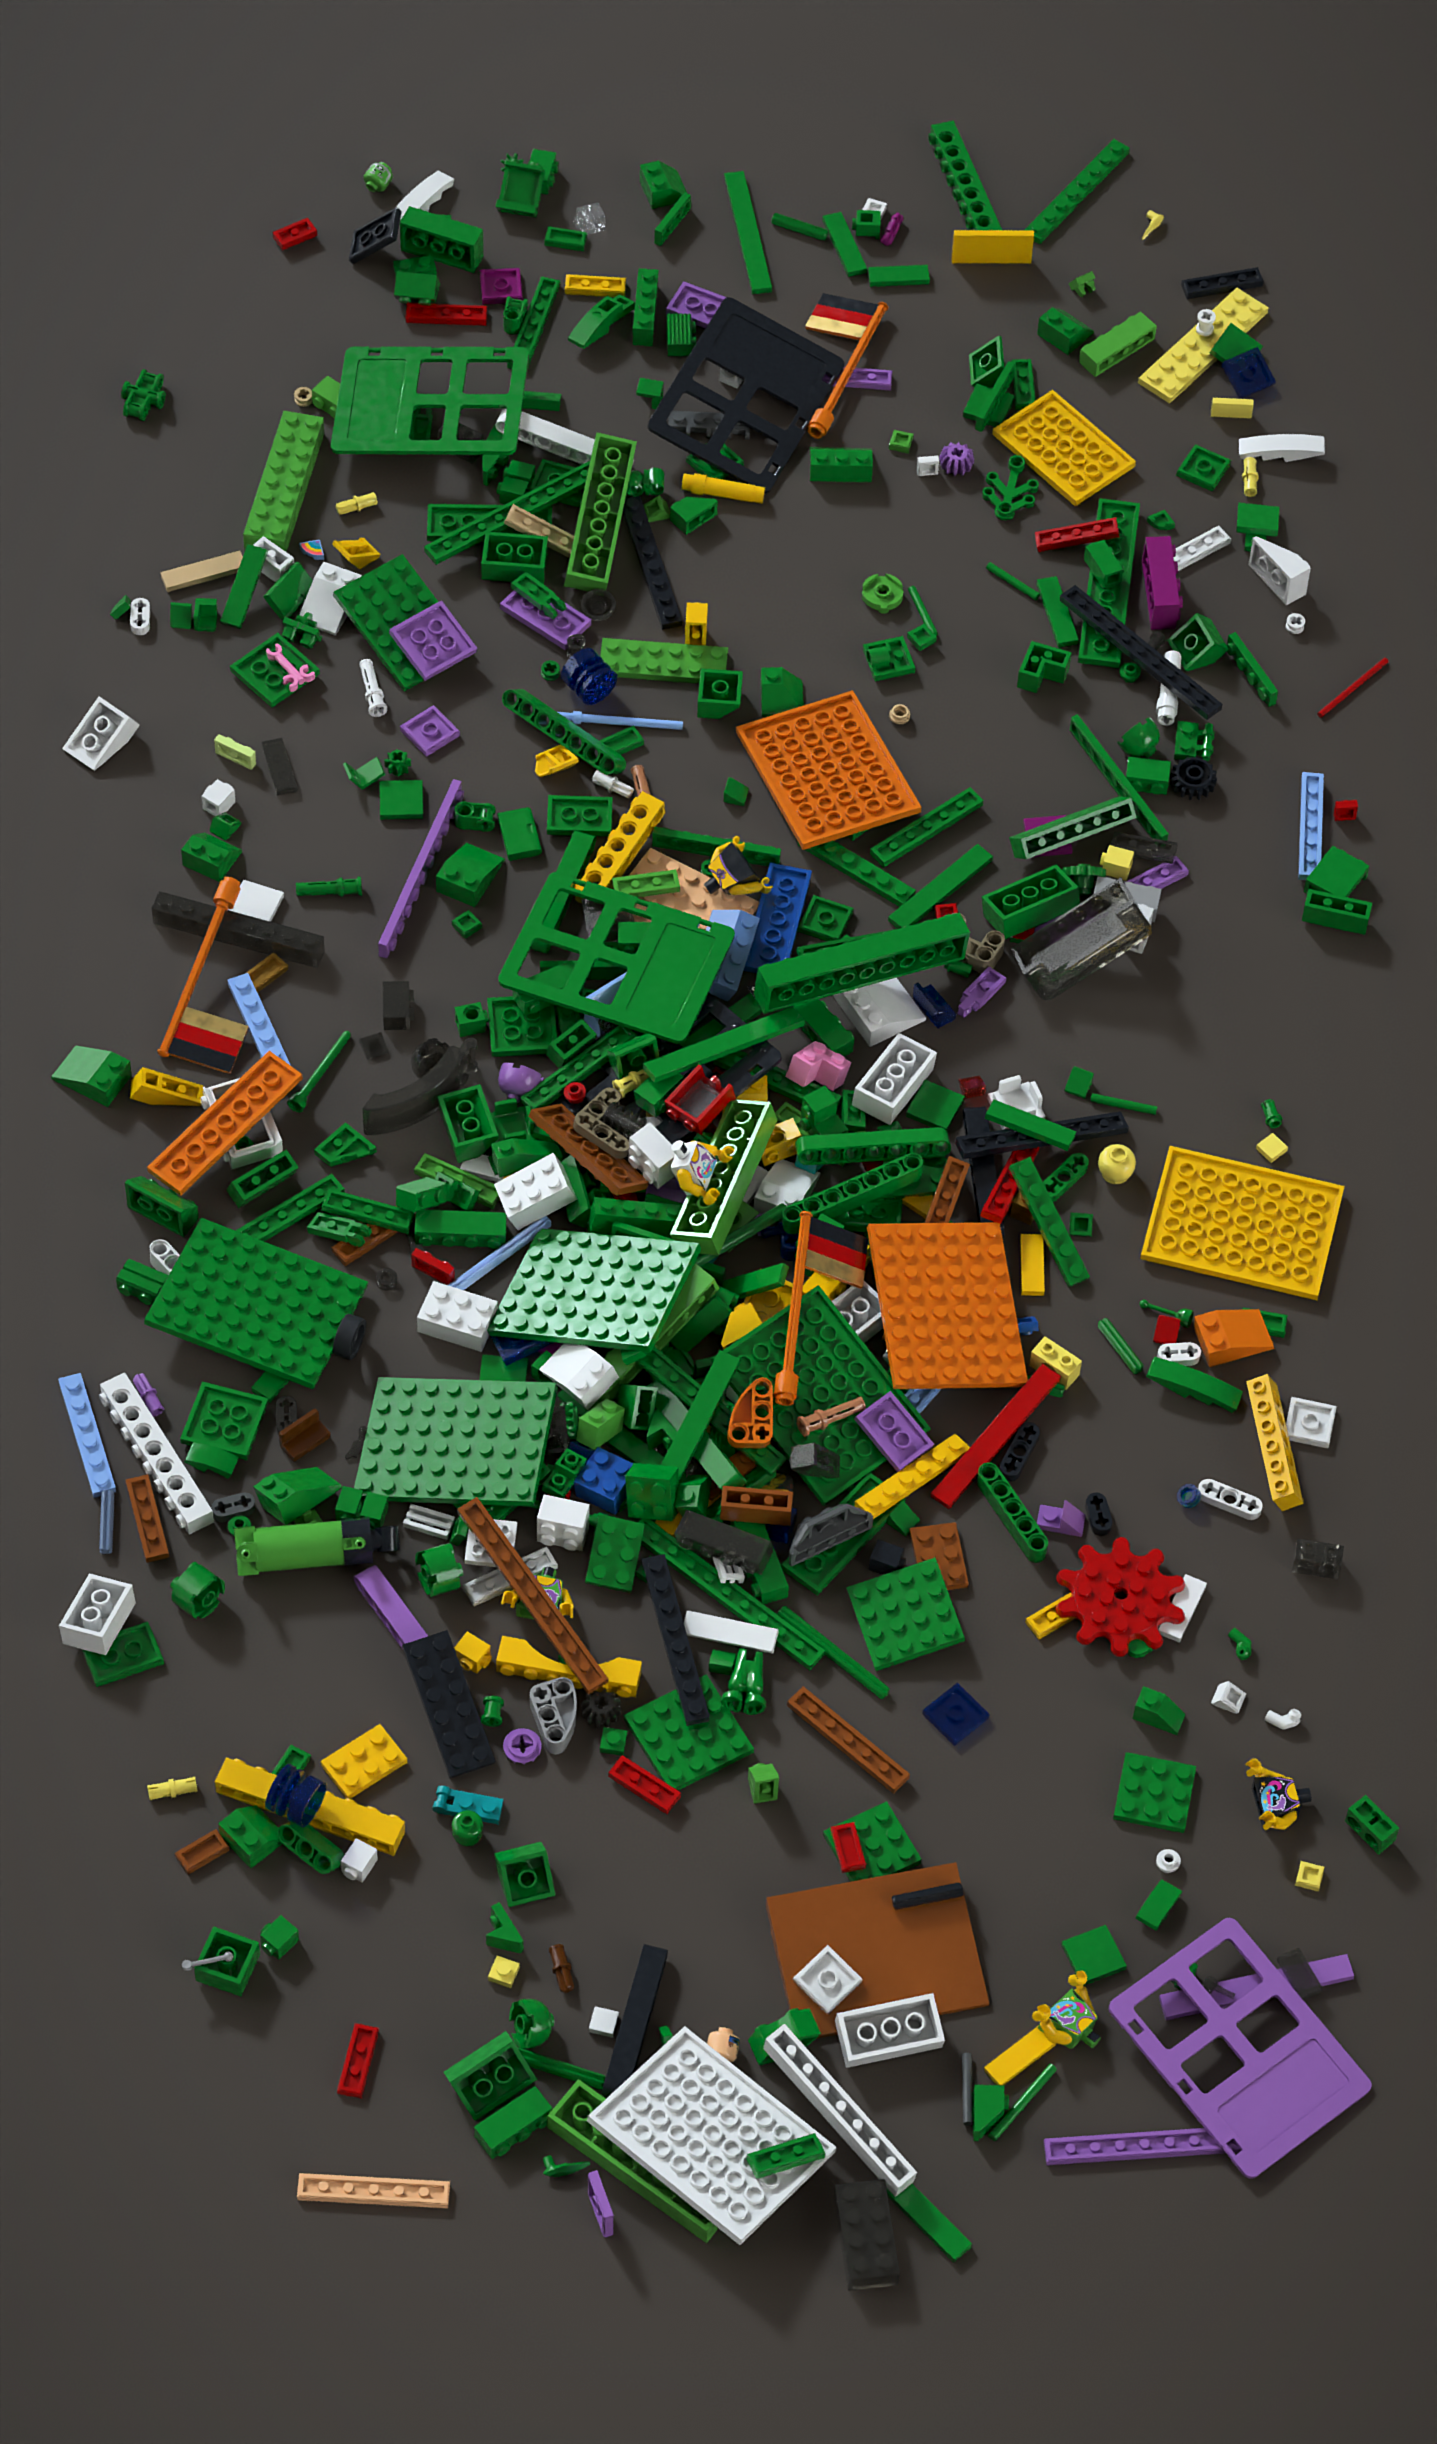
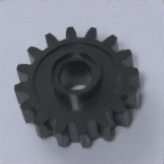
M1187 757L1184 760L1180 759L1178 765H1173L1170 785L1175 786V793L1181 792L1182 798L1188 795L1189 800H1192L1193 796L1200 800L1201 795L1207 798L1209 792H1214V787L1217 783V772L1212 770L1213 765L1206 762L1205 759Z

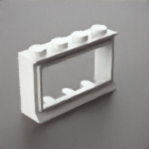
M240 1078L208 1088L203 1087V1096L200 1097L203 1109H208ZM270 1111L261 1119L269 1141L236 1150L235 1145L232 1146L223 1155L224 1161H229L232 1169L272 1158L283 1151L282 1139Z

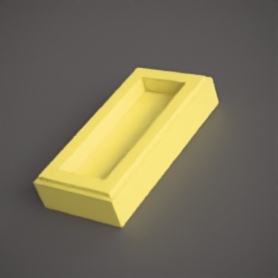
M1213 398L1211 417L1251 419L1254 401L1252 399Z

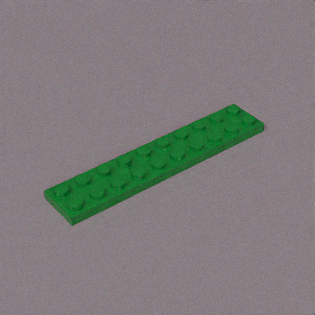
M1099 498L1096 521L1117 518L1120 537L1107 539L1105 542L1109 547H1112L1116 559L1123 564L1124 573L1121 583L1103 589L1090 570L1087 595L1125 625L1140 503ZM1083 620L1078 663L1119 668L1122 651Z

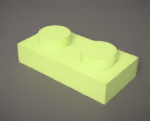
M220 734L215 738L216 754L250 770L256 765L254 750Z

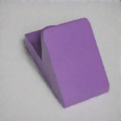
M1064 1500L1063 1508L1040 1505L1037 1524L1041 1530L1082 1537L1086 1515Z

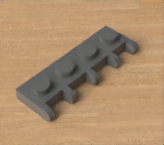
M672 411L668 419V425L680 432H686L688 436H690V433H707L706 438H711V433L715 432L724 414ZM737 423L731 434L745 435V439L749 440L750 428L742 423Z

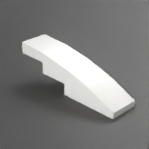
M440 171L427 177L397 205L402 211L400 220L409 206L429 212L430 205L441 199L443 191L453 186L454 178Z
M1278 434L1239 439V456L1241 460L1247 457L1261 456L1263 461L1283 457L1285 462L1325 455L1324 436Z

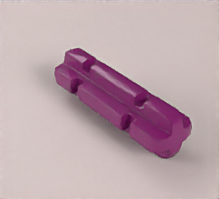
M900 213L892 216L891 222H889L884 235L881 237V243H884L885 246H889L893 242L901 226L900 224L904 220Z

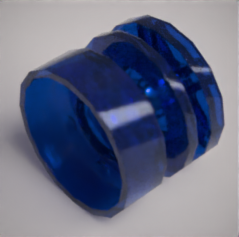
M585 648L568 659L561 671V679L575 692L584 704L593 705L602 701L611 693L617 682V674L594 649Z
M287 1764L274 1779L266 1797L265 1808L272 1812L276 1811V1814L280 1816L287 1813V1820L304 1828L318 1812L326 1794L327 1783L312 1775L305 1779V1771L297 1770V1767Z

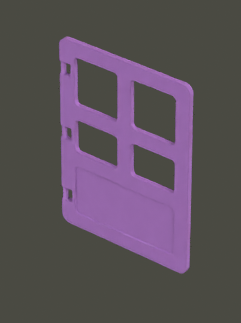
M1233 1918L1223 1919L1118 1995L1109 2004V2012L1122 2029L1124 2028L1132 2038V2041L1168 2085L1180 2096L1182 2102L1220 2148L1227 2153L1238 2170L1249 2179L1256 2178L1368 2094L1372 2086L1370 2079ZM1224 1941H1230L1259 1975L1262 1983L1228 2008L1223 2009L1192 1974L1189 1967ZM1173 1980L1204 2015L1207 2023L1172 2049H1166L1134 2011V2006ZM1276 1997L1295 2018L1299 2026L1267 2050L1260 2053L1237 2028L1236 2024L1269 1999ZM1133 2021L1142 2030L1138 2035L1129 2026ZM1220 2037L1243 2062L1244 2067L1205 2094L1200 2091L1185 2073L1181 2064ZM1182 2080L1191 2090L1187 2095L1178 2085ZM1232 2140L1241 2150L1237 2155L1227 2145Z

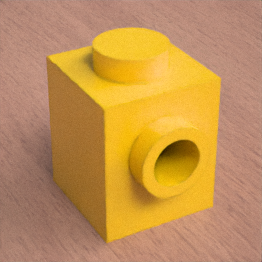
M468 1631L454 1647L460 1666L478 1674L482 1667L486 1668L492 1659L491 1646Z

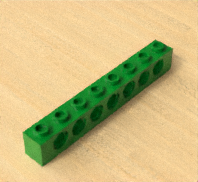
M954 120L931 125V133L928 134L929 143L934 147L936 159L940 160L942 173H945L947 176V184L953 190V198L959 203V211L965 217L966 228L968 230H1002Z

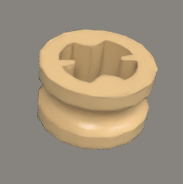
M300 387L295 390L294 397L297 405L305 407L312 403L311 389Z

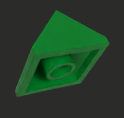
M1000 335L969 354L971 386L975 387L976 384H980L986 387H994L1004 369L1002 337Z

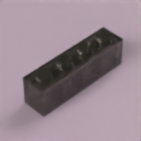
M687 1509L674 1533L680 1547L686 1550L694 1549L699 1551L701 1555L707 1558L715 1557L728 1566L736 1565L750 1574L757 1573L762 1575L773 1554L771 1541Z

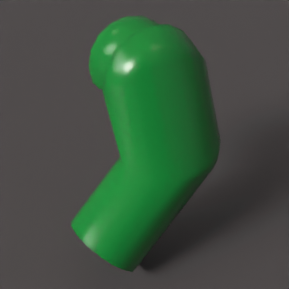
M1233 1628L1229 1632L1228 1637L1237 1644V1657L1241 1660H1246L1251 1655L1252 1642L1237 1628Z

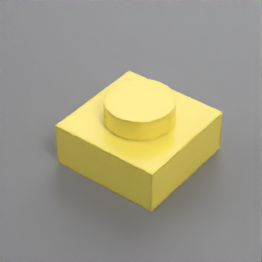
M496 1956L488 1975V1981L511 1988L519 1971L520 1963Z

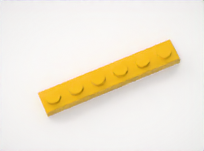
M953 1434L855 1501L854 1507L870 1512L873 1515V1519L957 1463L970 1447L959 1436Z

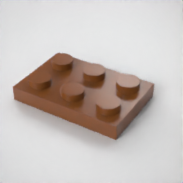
M956 1522L910 1528V1538L916 1564L936 1558L947 1590L968 1588V1578Z

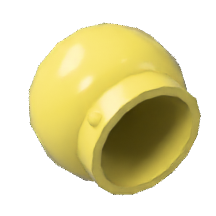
M1114 1144L1106 1147L1100 1153L1098 1166L1105 1181L1111 1184H1122L1133 1174L1136 1159L1128 1147Z

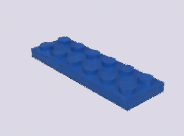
M774 863L769 864L766 877L770 881L764 885L767 887L773 886L770 893L761 894L756 917L760 918L743 971L757 973L758 967L764 964H772L786 958H791L812 877L811 870Z

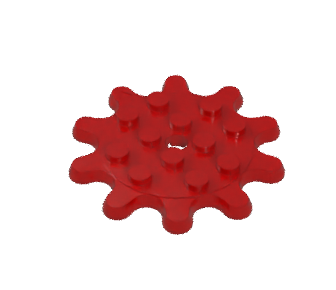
M1125 1537L1117 1538L1113 1542L1112 1552L1108 1554L1098 1553L1090 1545L1082 1546L1078 1551V1556L1083 1563V1568L1078 1571L1062 1569L1056 1576L1057 1582L1061 1586L1067 1587L1072 1594L1069 1599L1057 1604L1055 1609L1057 1615L1062 1618L1076 1617L1081 1621L1082 1627L1076 1635V1639L1080 1644L1089 1645L1094 1639L1104 1637L1110 1641L1111 1652L1117 1657H1123L1128 1653L1129 1643L1134 1639L1143 1640L1152 1649L1160 1648L1163 1645V1637L1158 1631L1159 1625L1164 1622L1181 1624L1185 1620L1184 1611L1170 1602V1597L1173 1594L1184 1590V1579L1179 1575L1165 1576L1160 1573L1159 1567L1164 1561V1554L1161 1550L1152 1549L1145 1556L1134 1555L1130 1551V1543ZM1123 1590L1127 1595L1125 1599H1118L1114 1594Z

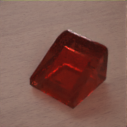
M980 1075L958 1079L962 1095L965 1096V1099L985 1095L986 1086Z

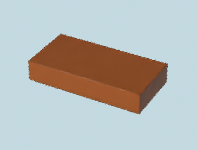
M217 1829L175 1852V1857L187 1875L228 1852L229 1846Z

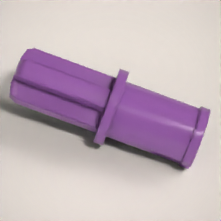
M144 1373L135 1375L133 1382L140 1393L141 1399L145 1402L153 1417L160 1415L164 1411V1407L156 1396V1389L151 1387Z

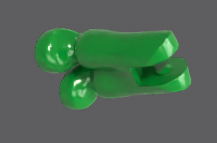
M740 1648L728 1683L729 1691L722 1695L721 1704L724 1707H728L732 1712H739L742 1708V1695L745 1692L744 1713L747 1715L759 1714L766 1709V1701L761 1696L763 1693V1652L756 1651L753 1661L746 1660L747 1649Z

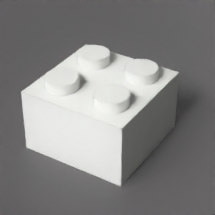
M651 1122L629 1137L628 1161L633 1168H638L643 1173V1177L649 1184H653L658 1189L675 1176L671 1170L675 1156L671 1149L672 1144Z
M544 1494L537 1516V1541L547 1546L556 1545L570 1551H583L589 1530V1504Z

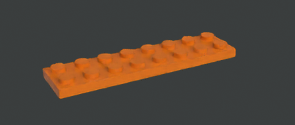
M268 1051L147 1166L148 1172L181 1196L303 1079L302 1074L274 1053Z

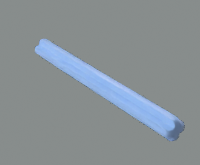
M545 1216L532 1223L448 1286L465 1290L532 1241L541 1229L551 1227V1220Z

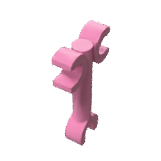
M275 644L276 652L266 649L267 658L273 661L277 660L289 673V675L284 676L283 684L292 683L289 685L290 692L296 691L298 684L302 685L304 682H311L315 679L314 671L305 674L309 671L307 664L301 666L298 672L282 655L280 644Z

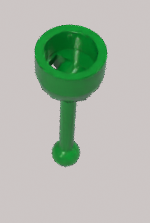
M1141 1300L1139 1303L1143 1309L1150 1308L1175 1316L1181 1320L1180 1325L1186 1328L1190 1327L1193 1320L1194 1311L1183 1308L1174 1312L1150 1304L1147 1300Z

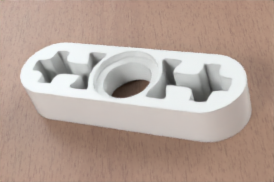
M1205 1479L1200 1482L1197 1495L1201 1501L1248 1520H1255L1260 1517L1262 1502L1257 1497L1212 1479ZM1211 1488L1212 1491L1209 1494L1205 1493V1490ZM1221 1492L1220 1498H1216L1218 1493ZM1231 1495L1235 1497L1236 1502L1229 1504L1223 1498ZM1240 1500L1243 1501V1504L1241 1505V1507H1239V1505H1240ZM1251 1505L1255 1506V1509L1252 1511L1248 1510Z

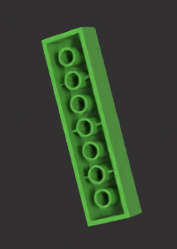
M283 411L243 533L244 550L247 544L254 545L264 536L287 552L324 437V417Z
M596 433L564 582L566 587L605 595L637 441Z
M735 1099L727 1104L710 1145L717 1146L719 1150L724 1149L726 1146H731L734 1152L727 1155L733 1158L727 1163H722L718 1156H715L717 1162L706 1190L707 1192L710 1188H715L720 1192V1195L712 1205H706L701 1196L698 1198L694 1195H688L671 1230L670 1235L673 1240L699 1243L701 1247L699 1254H720L777 1123V1117L771 1102Z
M578 2079L548 2114L547 2128L707 2243L718 2230V2227L587 2122L588 2115L606 2099Z

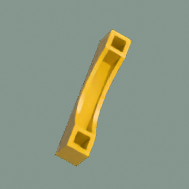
M502 1636L496 1659V1672H501L507 1676H523L529 1680L550 1681L565 1677L573 1682L574 1688H584L568 1665L543 1656L526 1640ZM618 1657L609 1662L598 1664L608 1677L609 1682L595 1690L596 1692L615 1693L621 1697H636L642 1673V1661Z

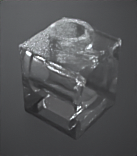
M598 202L576 208V217H574L576 229L587 232V235L605 230V214Z

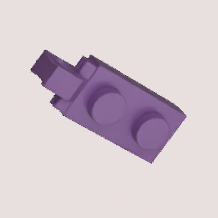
M988 967L963 992V996L960 999L962 1003L958 1006L957 1014L965 1018L972 1010L976 1012L1006 983L1007 978L991 967Z

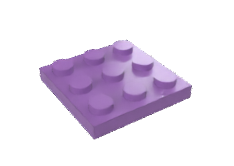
M442 600L389 630L391 637L424 681L477 652L475 644Z

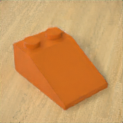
M1259 1309L1215 1310L1195 1316L1194 1330L1209 1367L1274 1349L1273 1342Z

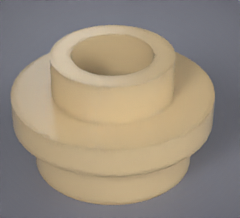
M898 704L890 710L889 718L893 723L901 725L910 720L911 714L905 705Z

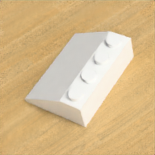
M897 978L832 995L869 1047L926 1020L925 1015Z

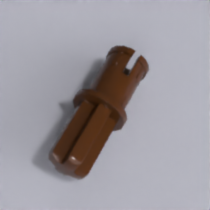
M556 1944L549 1948L554 1966L552 1972L556 1974L560 1991L569 1993L574 1990L570 1973L571 1964L567 1961L564 1945Z

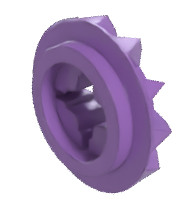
M525 1728L511 1731L503 1742L506 1758L511 1759L514 1764L518 1762L525 1765L527 1762H534L541 1752L539 1736L532 1730ZM520 1740H523L526 1746L524 1753L518 1748Z

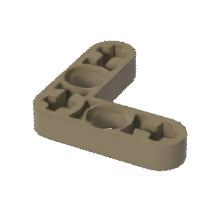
M609 1087L603 1089L576 1114L573 1128L577 1133L611 1156L621 1159L625 1158L629 1153V1140L602 1122L619 1106L621 1099L620 1092L615 1088ZM599 1108L603 1113L596 1114L591 1109ZM596 1133H605L607 1137L600 1138L596 1135Z

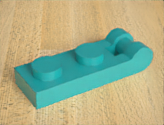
M438 1786L436 1792L438 1798L437 1801H434L432 1808L434 1812L456 1816L461 1811L470 1810L479 1814L483 1822L499 1824L503 1799L453 1790L447 1786ZM453 1800V1805L447 1804L446 1801Z

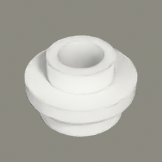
M1171 1849L1159 1852L1156 1864L1162 1872L1172 1873L1179 1868L1181 1859L1177 1852ZM1165 1858H1170V1859H1172L1173 1861H1172V1862H1166V1861H1165Z

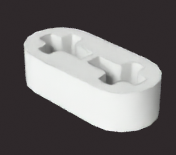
M137 598L131 603L130 626L131 631L135 635H144L150 629V604L145 598ZM139 607H143L142 612H138ZM138 621H142L141 626H138Z
M1191 1342L1168 1343L1160 1346L1157 1357L1184 1366H1193L1200 1360L1201 1349L1197 1344ZM1191 1351L1192 1355L1194 1356L1189 1357V1354H1187V1352ZM1166 1352L1169 1353L1171 1358H1167V1356L1164 1354Z

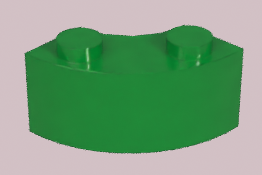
M799 2008L791 2009L779 2020L771 2024L760 2025L754 2030L755 2032L748 2039V2042L759 2066L775 2062L763 2047L766 2038L783 2024L791 2030L805 2047L821 2034L810 2008L801 2010Z

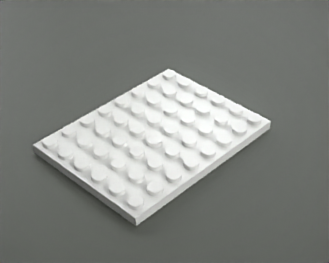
M685 2026L590 2113L587 2118V2122L739 2245L835 2153L837 2148ZM816 2133L826 2153L823 2159L756 2179L746 2160L747 2154Z

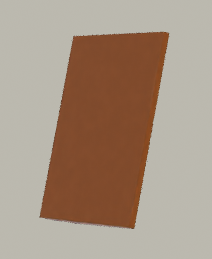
M954 1862L766 1897V1909L771 1926V1936L789 2010L799 2008V2010L810 2008L821 2033L817 2038L838 2035L835 2024L837 2013L931 1993L934 1994L939 2015L989 2006V1999L964 1893L962 1897L898 1910L894 1909L892 1905V1896L958 1882L961 1883L957 1863ZM827 1945L863 1979L828 2015L793 1981V1978Z

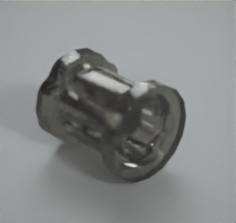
M573 634L567 639V646L569 647L567 657L571 661L580 662L585 658L586 652L584 647L586 640L582 635Z

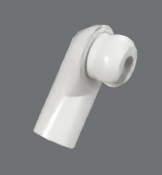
M1291 1709L1287 1715L1281 1716L1269 1710L1265 1721L1280 1729H1287L1300 1723L1301 1713L1297 1709Z

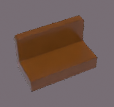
M316 1408L279 1432L280 1447L293 1462L331 1437V1432L319 1420V1411Z

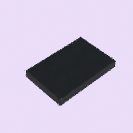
M398 207L354 230L349 254V261L352 264L361 261L397 240L402 213Z

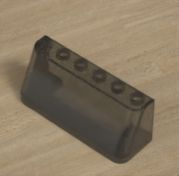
M1120 877L1012 947L1011 950L1023 974L1039 997L1043 1000H1052L1147 939L1151 935L1152 927L1127 885Z

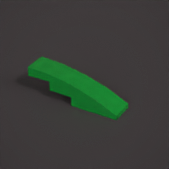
M1158 1357L1152 1359L1146 1375L1149 1379L1184 1398L1190 1395L1208 1406L1211 1403H1215L1231 1413L1237 1410L1243 1391L1201 1371Z

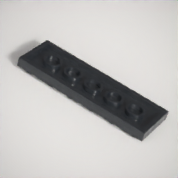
M448 1630L403 1644V1652L449 1779L495 1764L492 1750Z

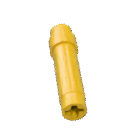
M684 473L681 490L691 491V494L702 496L706 494L763 504L765 487L711 478L694 473V475Z

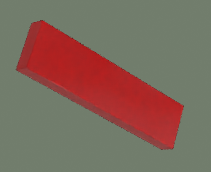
M407 303L406 323L486 326L487 306L420 305L419 303Z
M1116 517L1035 532L1038 552L1120 537Z

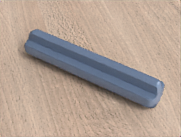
M103 1490L101 1493L99 1542L101 1554L112 1553L115 1496L112 1490Z

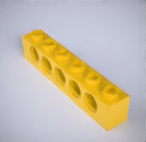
M643 791L638 797H635L627 814L624 813L621 816L618 827L610 832L607 843L604 847L601 846L599 848L596 859L593 863L588 864L585 875L579 880L592 883L600 882L598 885L613 889L612 878L623 876L653 832L654 827L658 825L666 813L664 802ZM606 865H610V866H611V867H609V868H603V867L606 866ZM577 884L574 885L575 889L583 891V886ZM575 896L576 901L596 911L603 905Z
M1268 1374L1246 1381L1272 1500L1281 1511L1302 1505L1304 1503L1277 1384Z

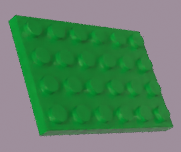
M401 554L334 591L333 597L405 692L424 680L391 637L389 630L438 603V600L405 556Z

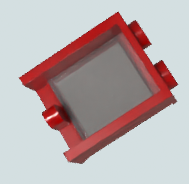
M698 1064L667 1097L664 1103L667 1109L666 1113L672 1120H679L689 1131H696L702 1135V1131L736 1097L731 1084L723 1088L718 1077L713 1075L711 1079L707 1078L703 1067Z

